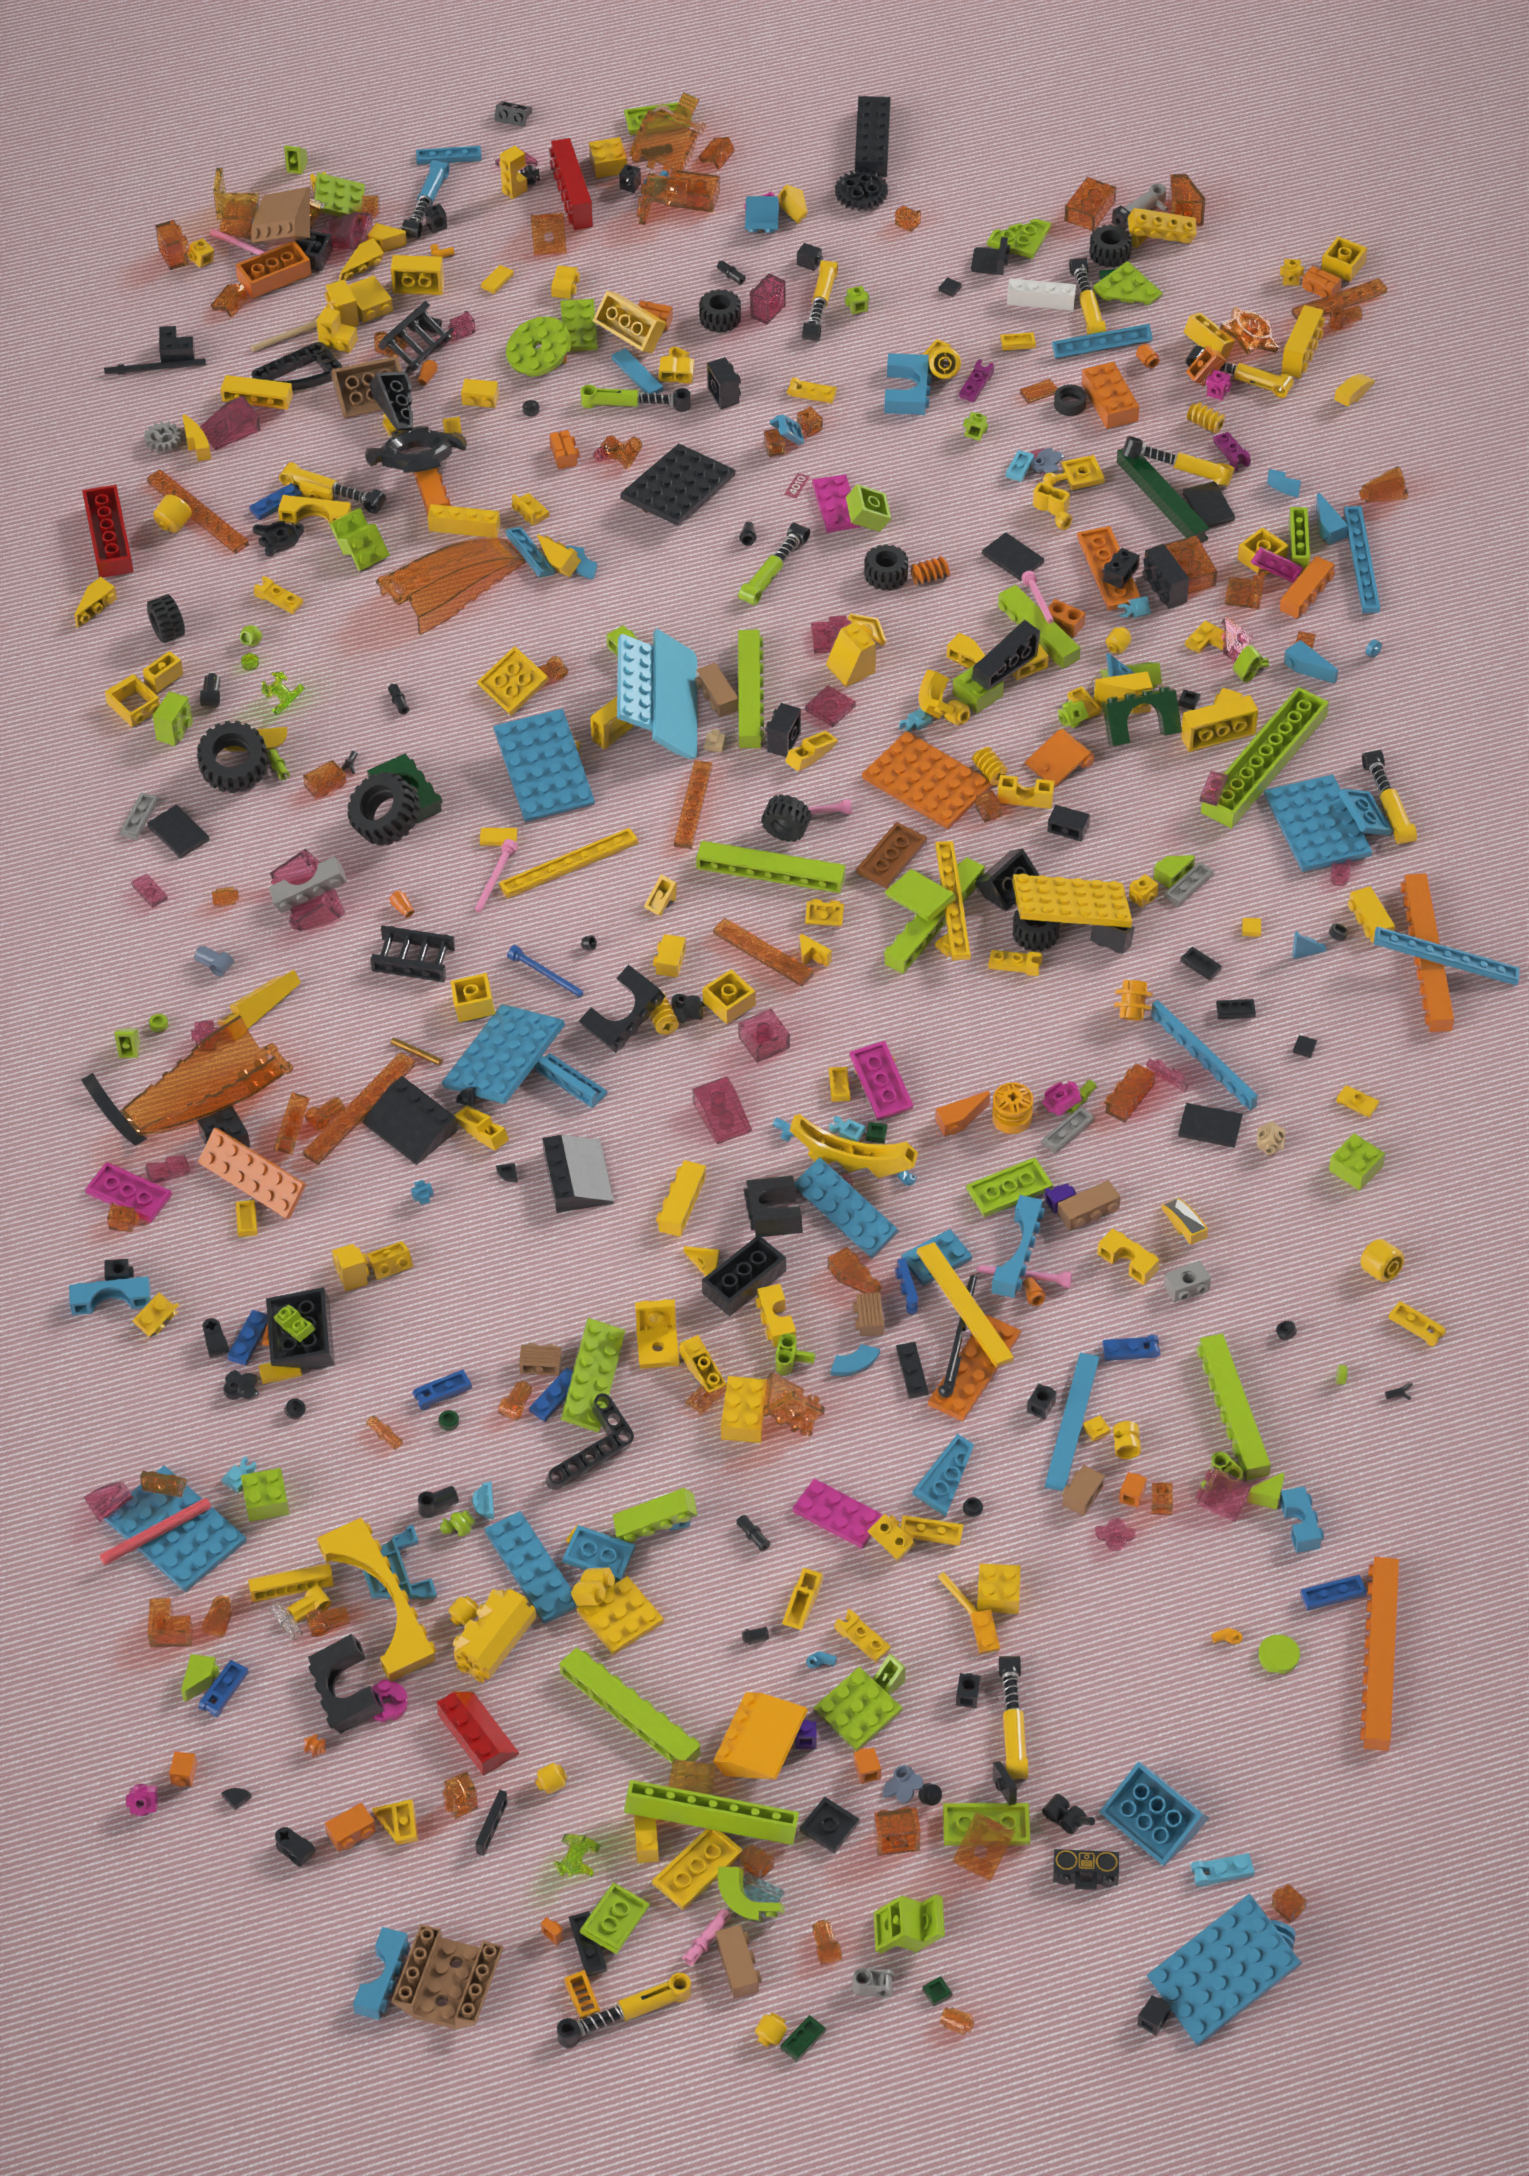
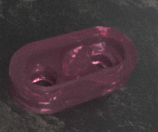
M1350 858L1344 863H1340L1343 865H1339L1336 861L1332 862L1330 880L1334 885L1344 886L1348 883L1351 865Z

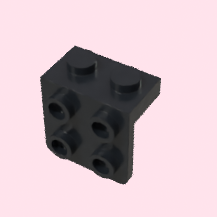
M1001 237L999 249L974 248L971 271L1004 275L1005 266H1008L1009 260L1007 255H1010L1011 245H1008V238Z

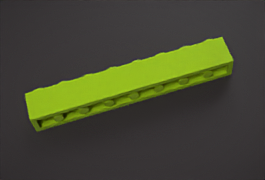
M759 629L738 630L739 748H761V741H764V730H761V727H764V716H760V714H764V703H760V700H764V690H760V687H764V676H760V674H764L763 663H760V661H763V650H760V647H763V637H760Z
M701 841L696 856V868L700 870L841 893L846 874V865L707 841Z
M965 857L962 862L957 864L963 903L976 889L975 882L985 873V866L968 857ZM941 911L930 922L915 914V918L906 924L904 931L896 936L894 943L885 949V965L904 974L946 924L945 911Z
M1221 1333L1200 1338L1199 1346L1196 1348L1197 1355L1203 1360V1371L1205 1375L1208 1374L1209 1388L1211 1391H1214L1216 1407H1220V1418L1222 1423L1226 1424V1435L1228 1440H1231L1233 1443L1232 1451L1234 1457H1238V1466L1242 1469L1246 1481L1269 1476L1271 1463L1224 1335Z
M576 1647L559 1663L560 1674L683 1773L701 1756V1746L696 1738H690L685 1734L682 1727L670 1722L663 1712L659 1713L648 1700L641 1699L633 1688L626 1687L618 1676L611 1675L603 1664H597L586 1651L582 1652Z
M631 1779L624 1807V1813L793 1845L799 1812Z

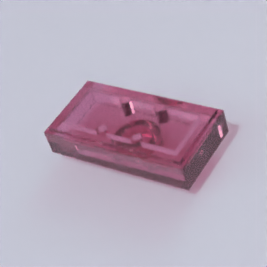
M147 873L131 882L132 887L152 908L168 900L167 894Z

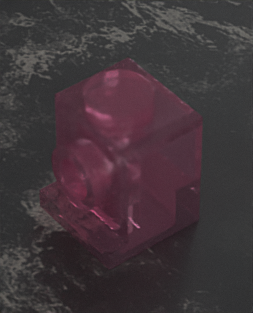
M467 310L464 311V314L449 319L450 324L448 328H454L452 334L457 339L476 333L475 320Z

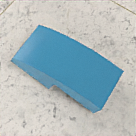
M1269 469L1268 485L1284 494L1299 497L1300 480L1286 478V472Z

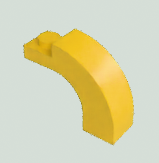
M927 669L919 690L918 700L920 708L938 719L944 713L951 715L954 708L942 702L943 692L950 678L937 671Z

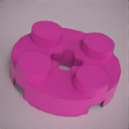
M1067 1081L1068 1084H1062V1082H1059L1048 1088L1044 1093V1100L1042 1099L1046 1110L1060 1116L1072 1106L1080 1103V1090L1076 1083Z
M383 1679L378 1684L372 1686L379 1693L385 1710L372 1717L373 1719L380 1722H386V1720L391 1719L394 1721L404 1715L408 1706V1697L405 1689L400 1684ZM389 1698L392 1703L384 1705L383 1699Z

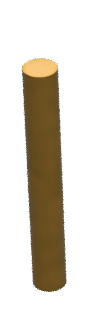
M395 1037L391 1039L390 1044L438 1066L443 1062V1059Z

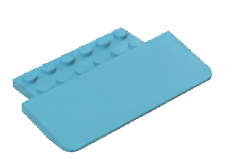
M657 628L653 632V645L624 634L618 637L617 719L652 731V740L675 754L688 759H694L697 756V686L694 680L697 669L696 654Z

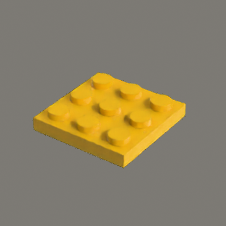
M514 646L476 683L512 716L550 679Z
M628 1576L615 1583L606 1592L604 1600L599 1605L577 1607V1613L613 1656L664 1623V1618Z

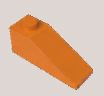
M989 1091L935 1108V1121L944 1137L963 1131L989 1106Z

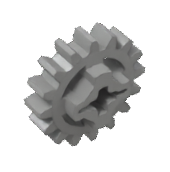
M161 421L159 425L154 423V427L149 426V430H145L144 439L146 446L150 447L151 451L156 449V453H159L160 450H163V453H166V450L171 452L173 447L178 448L177 444H181L182 434L180 428L176 427L175 423L170 425L169 421L166 424H163V421Z

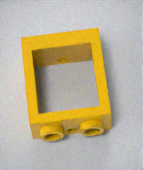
M134 674L105 691L107 704L131 727L152 716L160 705L159 697ZM137 692L147 703L130 712L120 701Z
M617 696L590 717L592 741L604 750L635 726L616 718Z

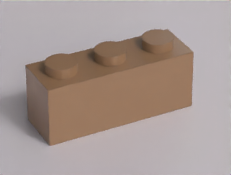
M716 663L696 669V677L694 678L696 686L701 688L703 696L710 702L713 712L716 711L717 715L722 717L739 710V698Z
M1107 1180L1059 1202L1057 1215L1070 1231L1080 1228L1092 1220H1098L1105 1214L1115 1212L1120 1208L1121 1196L1110 1181Z
M741 1924L715 1931L716 1944L733 1999L759 1992V1983H762L759 1970H755L753 1966L756 1963L754 1953L749 1951L747 1947L750 1944L747 1932L742 1931Z

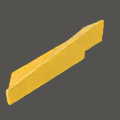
M293 969L283 976L279 975L232 1003L229 1007L233 1013L217 1021L218 1024L233 1039H237L301 983L297 973Z

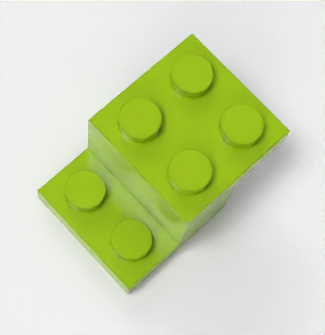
M357 508L329 523L343 555L352 556L358 571L390 556L376 524L367 523L361 508Z
M937 1894L923 1902L901 1895L873 1912L875 1951L881 1954L895 1946L918 1952L945 1936L943 1897Z

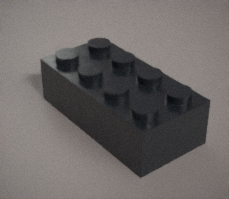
M755 1237L702 1279V1294L730 1317L757 1295V1289L769 1286L786 1272V1257L764 1238Z

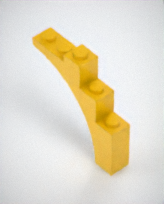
M801 1114L794 1115L789 1130L809 1149L808 1156L814 1162L819 1157L827 1164L837 1161L848 1172L867 1167L878 1179L914 1168L918 1152L907 1141L885 1145L850 1141L822 1130Z

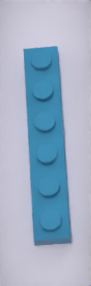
M1150 324L1052 341L1051 344L1054 358L1059 359L1151 342L1153 337Z

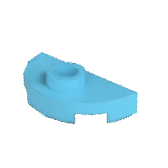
M492 1481L483 1483L473 1493L472 1499L475 1511L486 1519H494Z

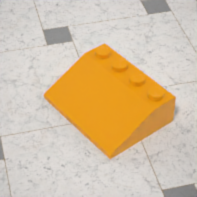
M745 1692L715 1755L714 1764L727 1777L776 1780L808 1709L764 1693Z

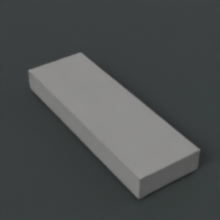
M141 792L120 830V836L134 840L139 838L159 801L158 796Z
M1199 862L1164 893V898L1179 907L1214 875V871Z
M1079 1107L1042 1139L1041 1144L1054 1154H1057L1095 1121V1117L1084 1108Z

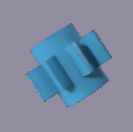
M423 1180L414 1182L415 1187L411 1188L414 1202L419 1201L421 1205L430 1203L429 1198L434 1197L430 1182L426 1184Z

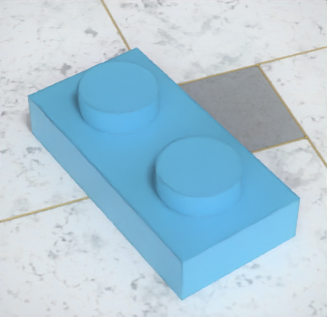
M1018 450L1006 471V478L1022 482L1031 466V462L1034 460V454Z

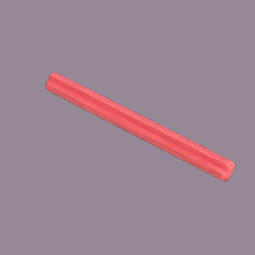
M204 1498L100 1554L102 1563L107 1565L211 1508L209 1500Z

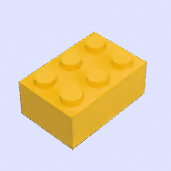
M392 256L390 269L393 294L443 295L445 281L442 257Z
M728 1376L721 1420V1440L761 1443L768 1398V1379Z

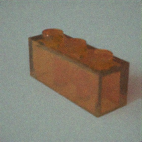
M1135 1063L1132 1069L1129 1068L1126 1071L1122 1082L1119 1081L1116 1084L1114 1092L1106 1097L1104 1102L1106 1105L1105 1113L1126 1123L1155 1085L1156 1073Z
M294 1092L291 1093L274 1150L290 1155L293 1154L310 1097Z

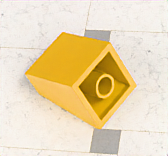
M854 622L840 630L826 666L845 687H848L875 673L876 643Z

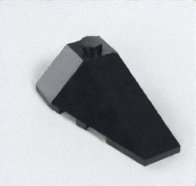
M407 372L376 373L369 385L375 401L397 431L412 430V385Z

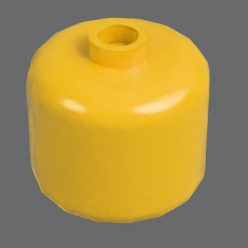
M940 347L935 350L929 360L931 372L940 379H951L956 376L962 364L958 352L950 347Z
M166 495L153 511V518L158 526L172 533H178L192 515L189 505L175 495Z
M1375 1239L1364 1249L1360 1264L1364 1271L1380 1282H1389L1402 1270L1405 1257L1401 1250L1386 1240Z

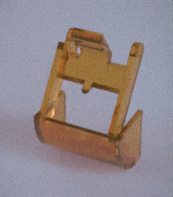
M683 92L674 112L669 110V106L662 104L652 111L648 110L634 139L630 151L631 160L639 163L642 155L649 159L647 163L648 168L653 170L657 162L664 165L662 171H668V175L670 169L677 171V176L680 177L693 155L697 138L706 127L704 122L697 123L691 120L700 99ZM666 116H669V117L675 119L677 122H682V123H684V124H686V125H689V126L693 127L694 129L692 130V129H690V128H688V127H686V126H684V125H681V124H679V123H677V122H675V121H673V120H670V119L666 118Z

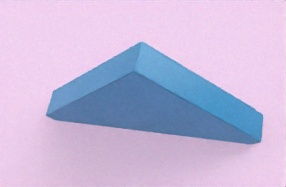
M1106 653L1109 677L1134 674L1131 669L1118 661L1110 653Z
M1298 931L1295 932L1292 949L1294 959L1327 951L1325 944H1319L1316 940L1308 936L1304 937Z

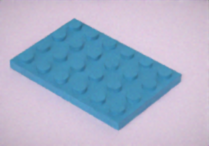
M563 708L493 726L524 822L595 805V800Z
M1333 774L1264 790V796L1302 872L1372 856V850L1364 834L1359 830L1357 823L1351 817V813L1339 795L1341 789Z
M501 1004L496 1014L491 1017L442 1081L443 1087L458 1092L467 1087H476V1097L506 1104L565 1026L564 1020Z
M163 1465L103 1514V1519L127 1540L202 1500V1498ZM211 1507L209 1510L138 1547L137 1550L186 1593L246 1543L247 1539Z
M1249 1893L1148 1973L1147 1977L1162 1998L1171 2006V2010L1195 2044L1199 2046L1302 1965V1962Z

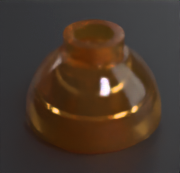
M613 435L607 436L600 445V454L609 459L621 456L624 450L622 443Z

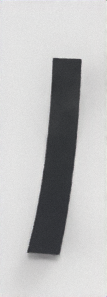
M93 1073L81 1079L101 1111L128 1141L136 1146L147 1140L122 1115Z

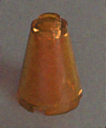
M1399 466L1363 484L1361 490H1358L1360 499L1364 500L1365 503L1408 499L1405 479Z

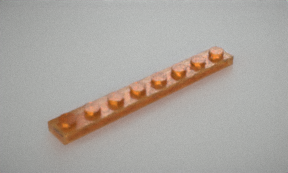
M161 469L147 477V482L162 495H175L185 501L191 508V518L232 552L237 554L249 546V542L245 537Z
M400 1052L303 1151V1156L319 1165L366 1117L386 1089L401 1076L405 1077L416 1066L415 1061Z

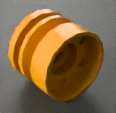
M1011 1082L1000 1085L995 1090L993 1095L992 1121L997 1129L1008 1134H1018L1030 1126L1033 1115V1094L1030 1089L1023 1084Z

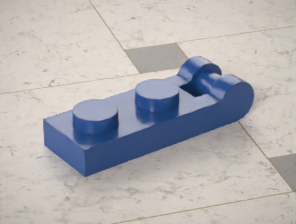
M897 1259L895 1276L897 1280L900 1279L901 1294L906 1296V1312L914 1315L918 1311L916 1289L906 1259Z
M1149 1335L1141 1338L1103 1340L1104 1360L1159 1357L1161 1353L1160 1348L1157 1346L1159 1344L1158 1336Z
M464 1369L420 1386L414 1389L412 1394L415 1399H418L420 1409L426 1410L432 1404L472 1389V1384Z
M230 1660L203 1696L198 1708L203 1711L208 1710L211 1712V1715L219 1717L226 1703L248 1675V1668ZM213 1698L217 1700L215 1704L211 1703Z

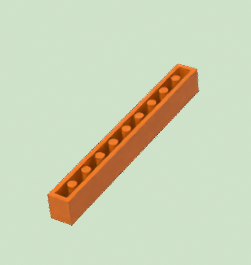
M1427 873L1404 874V881L1400 883V891L1404 893L1403 907H1407L1405 916L1406 922L1410 924L1408 926L1409 936L1440 944ZM1414 956V965L1418 967L1416 978L1421 983L1419 984V994L1423 995L1422 1009L1426 1010L1424 1015L1425 1025H1428L1429 1032L1452 1031L1454 1015L1444 965Z
M1374 1556L1373 1564H1369L1368 1577H1372V1580L1368 1582L1367 1594L1371 1595V1600H1367L1366 1612H1370V1618L1366 1617L1365 1630H1369V1636L1365 1635L1364 1648H1368V1654H1364L1363 1666L1367 1667V1672H1363L1362 1684L1366 1685V1690L1362 1691V1703H1365V1709L1361 1710V1721L1364 1722V1727L1360 1729V1740H1364V1749L1389 1751L1391 1742L1399 1559Z

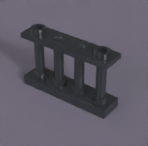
M427 301L423 302L384 336L378 344L382 351L386 347H391L408 364L405 370L407 374L411 370L413 372L416 371L420 366L419 363L443 342L446 344L452 338L451 334L454 331V328L451 327L445 332L428 315L427 310L430 304ZM419 318L423 319L441 337L434 341L417 324V320ZM408 328L413 329L430 347L424 351L407 334L406 330ZM397 337L402 338L419 355L414 361L395 343Z
M381 925L382 940L385 941L381 954H372L370 961L373 972L445 983L446 968L442 964L446 951H455L454 936ZM392 941L403 943L398 958L388 956ZM410 944L421 946L417 960L406 959ZM429 947L439 949L435 963L424 962Z

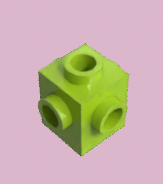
M863 286L846 289V296L844 297L845 305L849 306L852 315L868 311L870 299L868 292H865Z
M970 412L969 417H965L963 427H965L964 436L980 441L983 433L986 434L989 424H986L987 417L981 413Z
M1067 701L1062 704V708L1057 709L1059 721L1063 726L1077 727L1081 725L1080 721L1089 717L1083 701Z

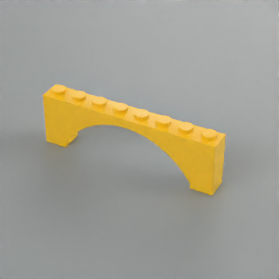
M361 1517L317 1537V1545L326 1563L330 1561L341 1562L360 1568L380 1581L390 1594L395 1604L397 1622L391 1644L385 1655L380 1657V1664L388 1680L392 1682L434 1662L437 1651L433 1642H428L426 1638L428 1634L424 1625H419L417 1621L418 1614L415 1608H410L407 1593L399 1588L400 1581L396 1573H391L389 1569L391 1565L387 1556H382L380 1552L382 1548L379 1541L373 1539L371 1535L373 1531L368 1522L365 1523Z

